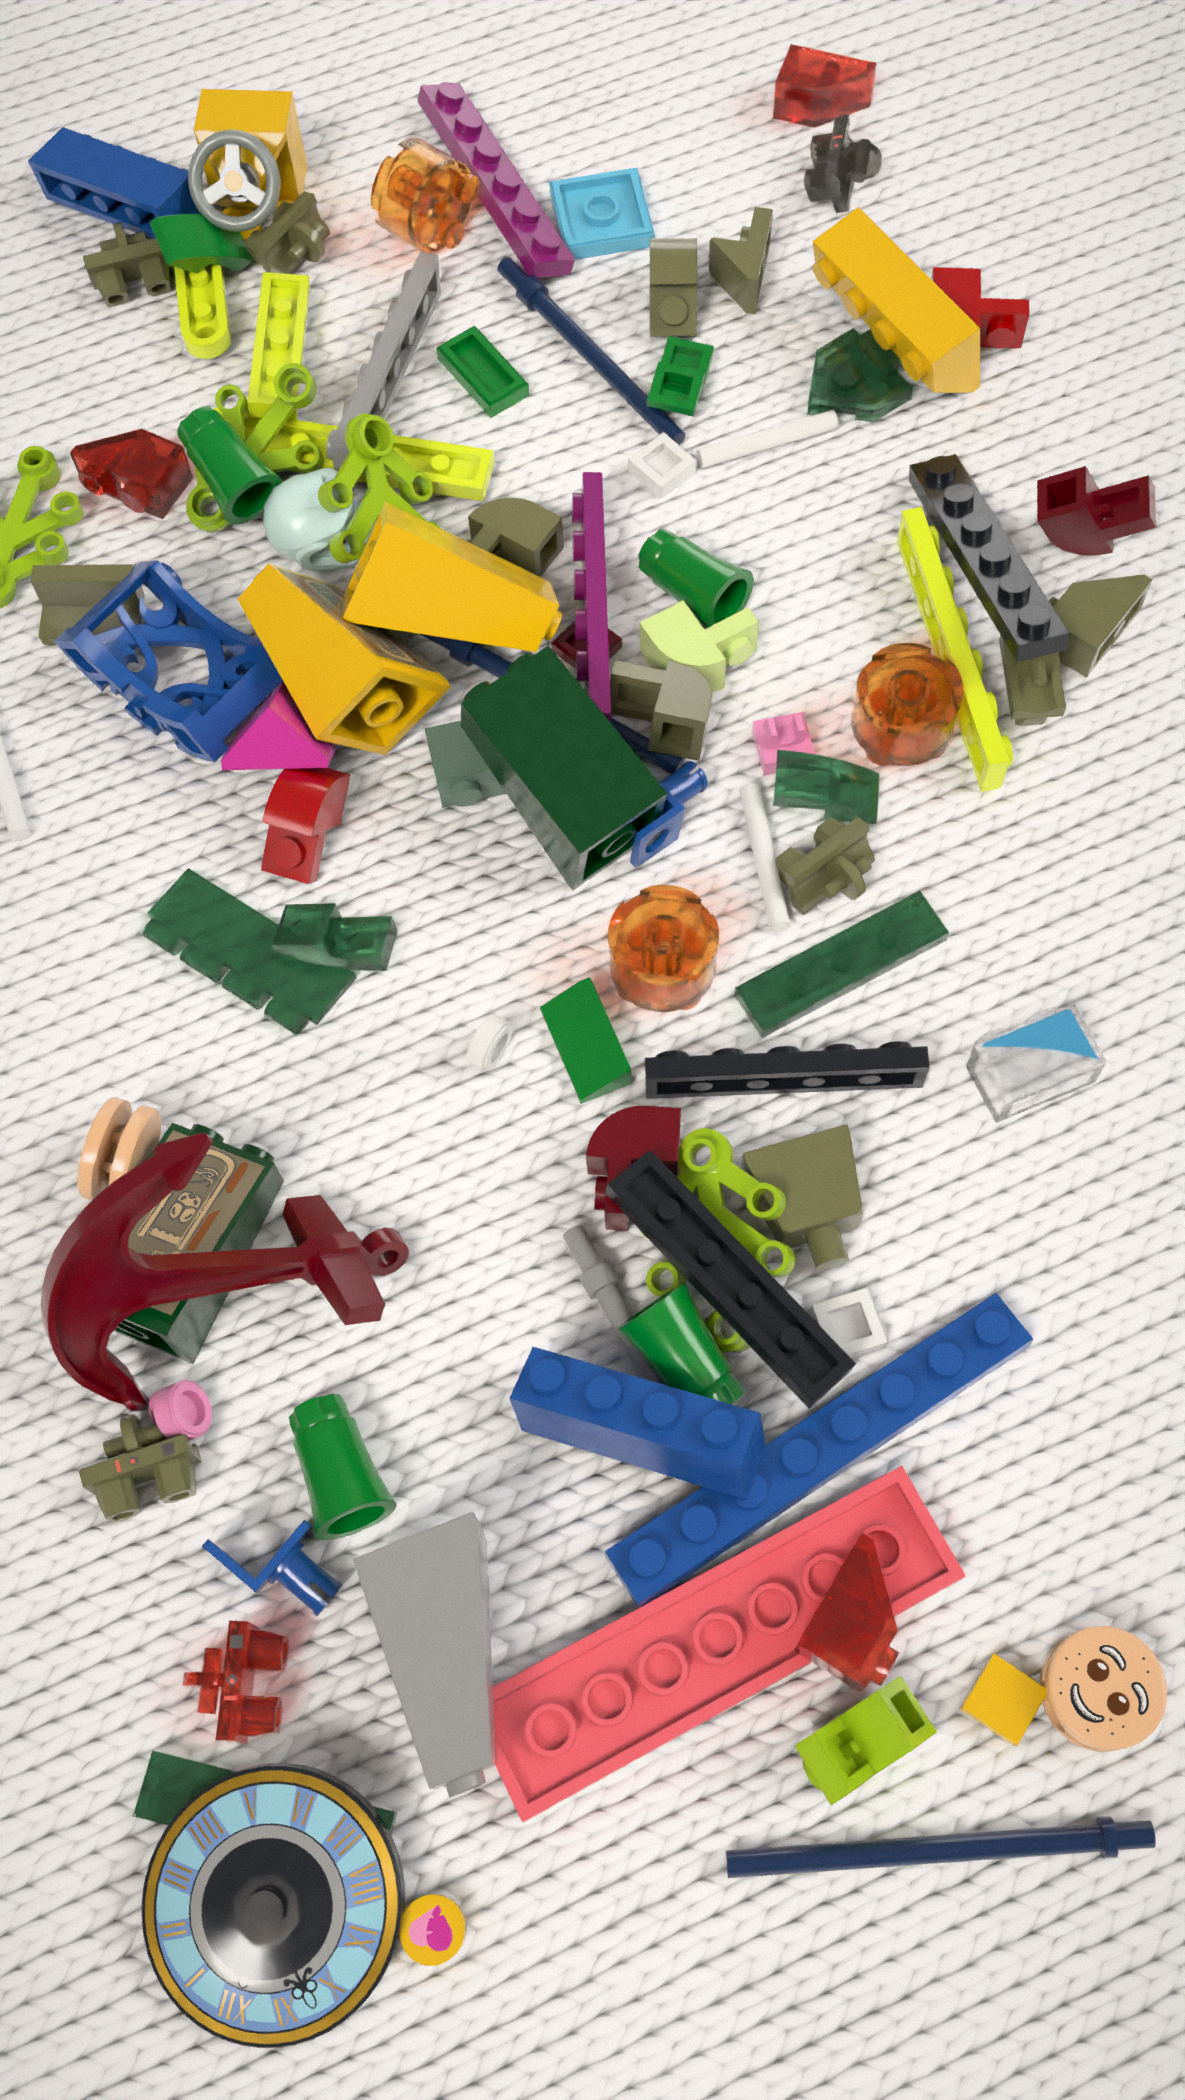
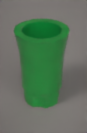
M202 406L193 410L187 418L180 422L177 435L186 447L188 457L214 495L224 519L230 524H243L259 517L264 513V505L272 490L282 483V479L261 461L241 438L233 425L225 421L217 410H213L210 406Z
M659 529L654 535L648 537L638 554V568L650 577L657 587L671 595L678 602L684 600L694 616L706 628L742 611L752 593L754 577L751 571L724 561L697 546L687 538L678 537L667 529Z
M686 1282L669 1290L617 1328L643 1355L667 1386L728 1404H733L745 1393L737 1378L730 1371L731 1363L716 1343L700 1315Z
M332 1393L326 1396L311 1398L296 1406L294 1412L289 1416V1423L295 1436L293 1445L302 1468L310 1499L316 1538L320 1540H333L350 1536L376 1525L392 1514L396 1509V1502L380 1478L363 1442L356 1420L350 1417L342 1396Z

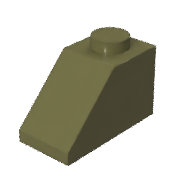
M1143 574L1072 583L1059 600L1051 597L1049 599L1050 604L1069 632L1068 649L1059 652L1060 662L1087 678L1139 613L1153 579Z

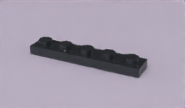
M893 1041L882 1044L879 1048L856 1049L851 1044L842 1043L827 1046L821 1051H800L799 1048L793 1046H779L768 1050L767 1053L745 1054L740 1049L724 1048L714 1051L711 1055L689 1056L686 1052L677 1050L665 1051L657 1054L656 1057L645 1058L646 1099L923 1088L930 1068L928 1046L912 1047L908 1042Z
M651 1150L607 1184L605 1194L808 1409L851 1372L856 1363Z

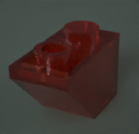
M138 429L76 445L70 452L79 474V481L87 490L96 495H108L123 502L125 506L134 512H146L162 520L193 479L183 446L145 429Z

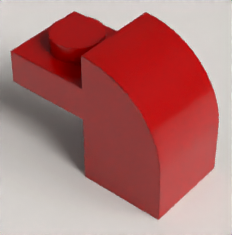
M933 267L931 280L980 328V347L1021 349L1030 314L1029 299L981 298V268Z
M330 768L284 769L271 790L262 823L268 824L269 827L261 871L306 884L317 881L326 831L341 825L351 774Z

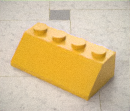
M859 207L812 241L815 264H813L812 268L818 282L826 290L832 288L842 298L847 312L855 320L861 318L871 328L877 343L884 350L891 349L901 359L905 371L914 381L922 380L933 393H973L980 388V328Z

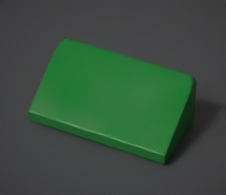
M590 977L577 982L540 1007L541 1014L580 1104L632 1084L630 1065Z

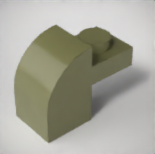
M650 238V338L697 336V238Z
M500 498L479 506L468 516L471 540H467V542L539 577L543 575L564 549L562 517L532 501L521 498Z
M670 658L666 670L615 660L610 674L611 714L652 722L649 751L699 761L705 740L712 699L711 687L703 674L693 666L676 662Z

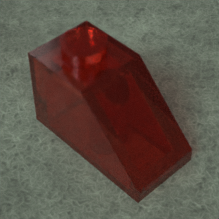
M791 44L775 81L773 119L817 128L870 107L873 99L877 63Z
M861 1533L794 1648V1651L859 1693L867 1687L870 1680L881 1686L899 1655L897 1650L889 1646L898 1629L874 1540L866 1534Z

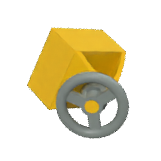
M201 89L194 125V134L198 147L192 155L188 169V185L192 200L199 212L210 223L221 229L233 232L254 229L265 222L274 209L278 208L283 201L293 203L303 193L307 160L293 92ZM203 168L208 183V188L205 190L202 184ZM212 205L256 209L248 215L234 217L219 212Z

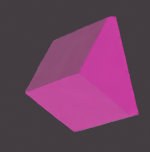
M282 681L239 729L221 759L222 770L328 768L338 744L317 740L314 737L284 681Z

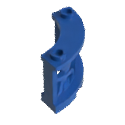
M157 560L139 562L133 568V571L72 628H67L54 642L101 691L110 685V689L115 695L120 694L129 703L124 707L125 712L157 736L162 731H168L175 738V744L181 751L205 761L216 762L228 749L222 740L283 680L259 638L252 637L233 628L207 610L182 587L183 583L180 577L167 564L160 563ZM144 584L164 605L159 611H152L146 607L141 597L139 610L144 624L135 625L122 603ZM116 610L118 619L123 627L113 628L93 635L92 631ZM179 620H180L185 626L178 625ZM181 646L204 649L209 667L208 686L197 683H184L166 688L160 693L155 691L159 670L151 647ZM138 649L145 659L146 666L139 672H131L126 666L132 662L139 664L137 656L133 651ZM244 671H248L246 674L240 675ZM184 699H192V703L188 707L179 703Z

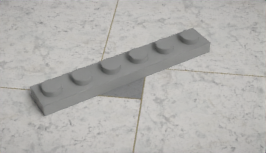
M420 252L412 270H406L402 281V292L398 300H393L389 306L387 324L383 332L378 331L375 336L373 354L368 364L363 363L360 368L358 386L353 396H347L344 402L342 420L338 429H332L329 434L327 457L333 460L334 470L337 472L349 453L345 442V429L348 422L353 417L363 413L377 415L383 419L386 417L441 295L437 254Z

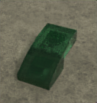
M777 750L773 806L824 810V820L832 817L841 822H851L859 817L868 824H876L879 773L836 758L796 751Z
M335 903L285 905L272 946L277 953L309 963L351 970L387 971L398 929L392 916L341 917Z

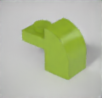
M899 1676L794 1746L803 1759V1767L808 1779L817 1789L824 1793L830 1805H833L874 1775L916 1749L936 1734L937 1731L902 1676Z

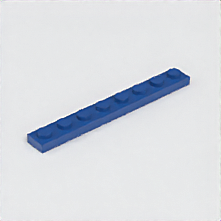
M997 1293L993 1294L766 1444L746 1500L701 1487L605 1551V1558L637 1607H642L1029 1348L1033 1341L1032 1336Z

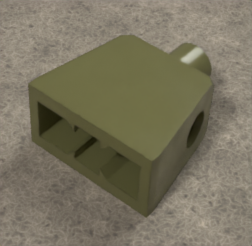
M848 1124L743 1152L741 1169L761 1183H769L778 1187L786 1197L784 1212L776 1219L765 1220L775 1240L788 1245L790 1248L808 1244L815 1268L818 1271L832 1269L846 1263L849 1257L841 1234L857 1229L862 1217V1202ZM767 1191L760 1196L758 1205L762 1212L772 1208L774 1196L771 1191Z

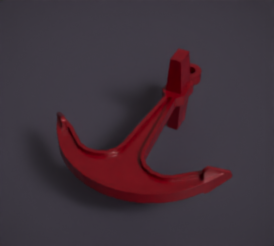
M206 1133L195 1134L159 1144L155 1148L152 1157L112 1182L75 1218L55 1248L46 1269L41 1293L43 1325L60 1365L77 1383L110 1401L125 1405L130 1411H147L149 1409V1397L140 1389L127 1366L106 1348L111 1333L124 1319L134 1312L150 1306L301 1278L311 1286H318L345 1326L380 1321L385 1302L372 1275L386 1276L399 1270L405 1264L409 1256V1249L399 1232L393 1228L384 1227L371 1232L361 1240L354 1231L348 1232L321 1195L286 1198L282 1215L296 1247L160 1255L137 1253L128 1247L129 1235L137 1222L173 1190L181 1191L187 1186L212 1145V1139Z

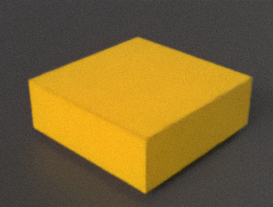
M994 1653L990 1655L959 1710L1014 1747L1018 1746L1045 1699L1046 1690L1045 1687Z

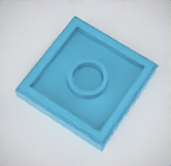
M637 167L549 181L550 198L558 232L575 260L650 248V238H655Z

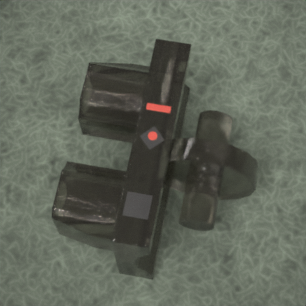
M849 115L835 117L832 133L812 136L810 151L814 168L807 169L804 177V187L809 201L817 202L831 199L836 213L849 211L854 181L862 183L867 179L873 178L878 174L882 164V153L870 140L861 139L857 142L851 140L848 135L850 127Z

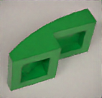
M202 214L161 216L154 218L150 222L168 266L199 273L212 263L241 271L253 261L241 232L221 229L210 223Z
M668 336L661 362L658 361L647 399V406L694 416L709 373L714 346Z

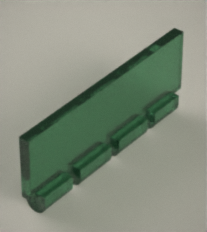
M189 868L147 912L150 921L143 929V937L173 956L181 952L180 961L214 983L219 982L224 977L222 988L256 1010L261 1009L271 998L270 996H272L273 998L265 1007L264 1015L295 1035L299 1034L309 1021L318 1025L357 979L356 973Z

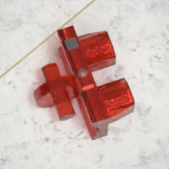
M229 1620L223 1674L221 1673L223 1649L205 1648L202 1672H184L182 1686L200 1689L198 1714L216 1715L218 1691L221 1690L215 1740L233 1744H247L248 1737H260L280 1732L283 1709L282 1698L252 1696L255 1671L285 1672L289 1650L288 1638L259 1630V1627L248 1621Z

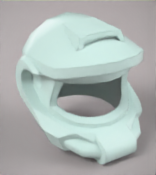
M322 468L290 477L274 487L264 505V529L275 551L293 560L303 569L320 573L352 568L359 561L357 559L347 564L339 563L333 558L329 549L332 536L346 530L360 504L353 501L348 508L336 513H330L321 506L318 500V490L323 483L335 478L338 472L332 468ZM332 488V495L337 502H339V495L336 492V490ZM375 523L373 524L367 538L365 539L364 545H366ZM346 542L344 548L350 554V545Z

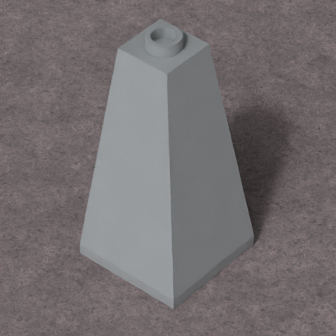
M471 1512L353 1559L429 1790H436L446 1786L449 1798L487 1783L483 1770L496 1765L487 1540L474 1512Z

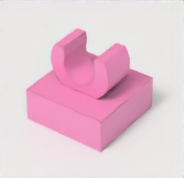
M803 712L753 721L752 734L763 775L814 766L816 755Z

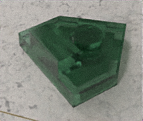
M852 328L816 350L807 415H816L834 410L836 413L855 415V420L875 422L912 398L913 387L898 373L900 358L891 349L884 350L875 340L871 329L860 335Z

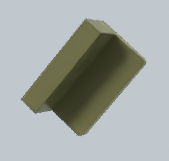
M133 564L33 565L31 584L42 604L38 635L42 644L56 645L54 640L67 628H72L133 571ZM142 586L122 603L135 625L142 622L139 610L140 598L142 597L144 601L145 595ZM116 610L92 631L93 635L113 628L123 627L118 619Z

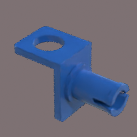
M688 761L684 763L681 768L659 782L667 792V797L661 816L635 835L629 861L635 868L678 839L686 809L682 804L707 789L708 780L701 768L693 774H689L696 768L697 764L695 762ZM660 831L661 833L656 840L647 846L654 835Z
M306 1520L298 1526L256 1578L212 1540L207 1539L202 1545L205 1550L255 1593H259L267 1582L273 1584L277 1580L309 1607L316 1616L323 1611L328 1602L310 1588L311 1583H315L332 1598L343 1586L340 1581L337 1582L301 1551L304 1547L301 1541L313 1528Z

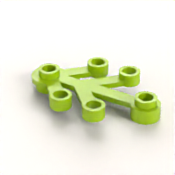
M290 363L277 371L274 378V388L278 396L247 439L243 415L248 409L246 396L237 386L231 384L224 385L217 391L215 404L221 411L224 420L233 425L245 443L273 472L298 469L306 474L321 469L324 462L323 454L317 445L309 440L300 441L291 448L265 452L294 410L308 406L316 396V382L306 367L298 363ZM298 383L305 384V391L297 397L291 396V389L294 385ZM232 395H237L239 397L237 405L230 409L225 408L226 399ZM309 450L315 452V457L311 463H300V457L304 452ZM195 467L197 486L192 489L186 502L188 518L202 531H221L230 523L226 522L220 508L214 515H206L207 505L217 501L202 475Z
M368 413L353 417L345 429V442L349 453L335 478L323 483L318 490V500L321 506L330 513L339 512L352 504V488L363 470L365 472L368 489L346 530L333 535L329 543L331 555L337 562L347 564L360 558L365 548L364 541L373 524L377 521L385 502L440 528L435 522L427 521L411 506L429 500L433 493V485L425 473L416 471L393 449L394 435L388 422L380 416ZM386 471L400 482V495L388 485ZM413 482L419 489V495L414 491ZM332 488L338 493L339 502L334 499ZM344 539L350 545V554L344 548Z
M30 446L21 452L17 462V469L21 479L5 520L0 516V609L12 602L16 594L17 582L32 574L33 565H59L67 559L69 549L63 536L55 530L62 526L77 524L84 514L78 497L72 492L65 491L56 494L51 499L50 510L28 521L38 493L53 488L59 482L61 476L54 455L40 446ZM72 506L68 511H61L65 507ZM35 541V551L12 561L16 550ZM51 546H58L52 551H46Z
M701 1128L689 1133L679 1146L678 1166L680 1173L677 1178L693 1195L698 1190L699 1201L772 1277L781 1278L788 1275L795 1265L793 1250L784 1243L768 1239L728 1210L724 1203L722 1184L744 1197L748 1210L754 1216L764 1220L776 1219L784 1212L786 1197L783 1191L769 1183L759 1182L734 1164L732 1145L722 1133L710 1128ZM708 1146L711 1152L710 1160L705 1165L698 1166L696 1162L697 1152L701 1148ZM771 1191L774 1196V1204L771 1209L762 1212L758 1205L759 1198L763 1193ZM780 1249L783 1254V1262L779 1268L771 1270L767 1263V1257L772 1250ZM668 1259L666 1262L654 1264L648 1270L646 1276L648 1289L659 1297L677 1285L686 1282V1278ZM670 1270L673 1275V1283L669 1289L663 1291L659 1285V1278L664 1271ZM716 1310L710 1315L707 1327L722 1351L741 1353L751 1348L736 1331L732 1337L726 1339L721 1333V1325L724 1319Z

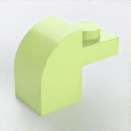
M684 600L639 622L640 653L651 668L666 670L669 658L676 662L693 666L707 679L711 692H716L725 687L726 667L729 665L737 666L745 662L757 651L759 621L749 607L704 629Z

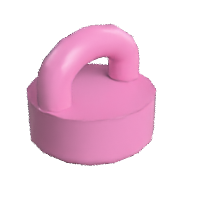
M179 1381L156 1391L150 1396L148 1407L153 1424H157L166 1439L185 1434L190 1441L204 1435L209 1429L212 1419L211 1404L203 1389L193 1381Z

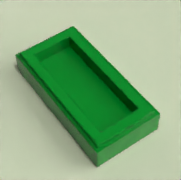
M475 325L436 347L438 360L490 418L530 396L529 384Z

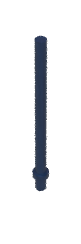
M1111 1816L1096 1817L1095 1824L726 1850L725 1852L728 1878L1091 1852H1100L1103 1859L1117 1858L1119 1850L1155 1848L1156 1838L1154 1827L1150 1820L1114 1823Z

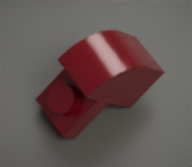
M1086 466L1037 480V522L1050 542L1063 551L1090 556L1113 553L1114 539L1156 528L1155 486L1150 476L1147 475L1099 489Z
M633 1106L613 1113L595 1129L587 1146L586 1165L587 1174L604 1175L596 1177L594 1210L604 1211L606 1230L628 1231L629 1218L605 1194L607 1184L649 1150L677 1177L681 1108Z

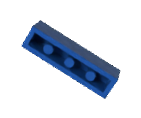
M62 127L28 160L47 200L111 224L122 222L125 229L135 233L144 231L145 236L151 239L156 238L150 225L154 218L178 214H201L190 194L188 170L166 164L153 157L132 152L121 146H115L98 140L87 134H81Z
M532 1347L509 1398L521 1430L744 1500L747 1499L766 1447L761 1413L537 1347Z

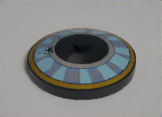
M269 1763L236 1771L209 1785L189 1800L174 1816L155 1847L144 1881L141 1913L143 1937L153 1971L168 1997L186 2017L205 2031L225 2041L249 2047L280 2048L313 2040L331 2031L354 2014L370 1997L387 1971L399 1943L403 1914L405 1912L403 1869L393 1837L383 1819L362 1794L343 1780L317 1768L291 1763Z

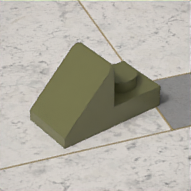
M754 208L750 227L742 226L739 241L714 237L710 239L709 273L743 311L748 314L756 313L771 244L773 209Z

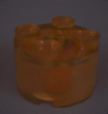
M407 138L398 144L404 149L395 158L387 155L375 176L371 191V208L378 211L379 220L375 219V221L384 230L422 252L435 253L444 247L454 249L459 245L464 236L465 229L463 224L468 215L471 202L479 191V179L471 174L469 168L463 162L420 138Z
M898 643L880 649L872 656V660L864 669L862 668L857 679L851 713V727L855 739L865 750L867 758L872 763L877 765L913 766L939 758L945 753L953 735L963 697L961 675L956 666L947 657L944 662L930 653V647L918 643Z
M673 885L649 886L640 890V895L626 903L624 900L615 909L608 927L609 969L616 990L623 1000L631 1002L640 1008L655 1012H671L680 1009L689 1010L700 1002L701 998L711 987L717 971L719 927L713 913L711 915L708 909L701 903L702 899L692 891Z

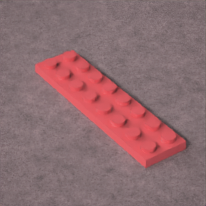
M903 1466L896 1468L494 1686L495 1766L522 1823L966 1577L965 1573Z

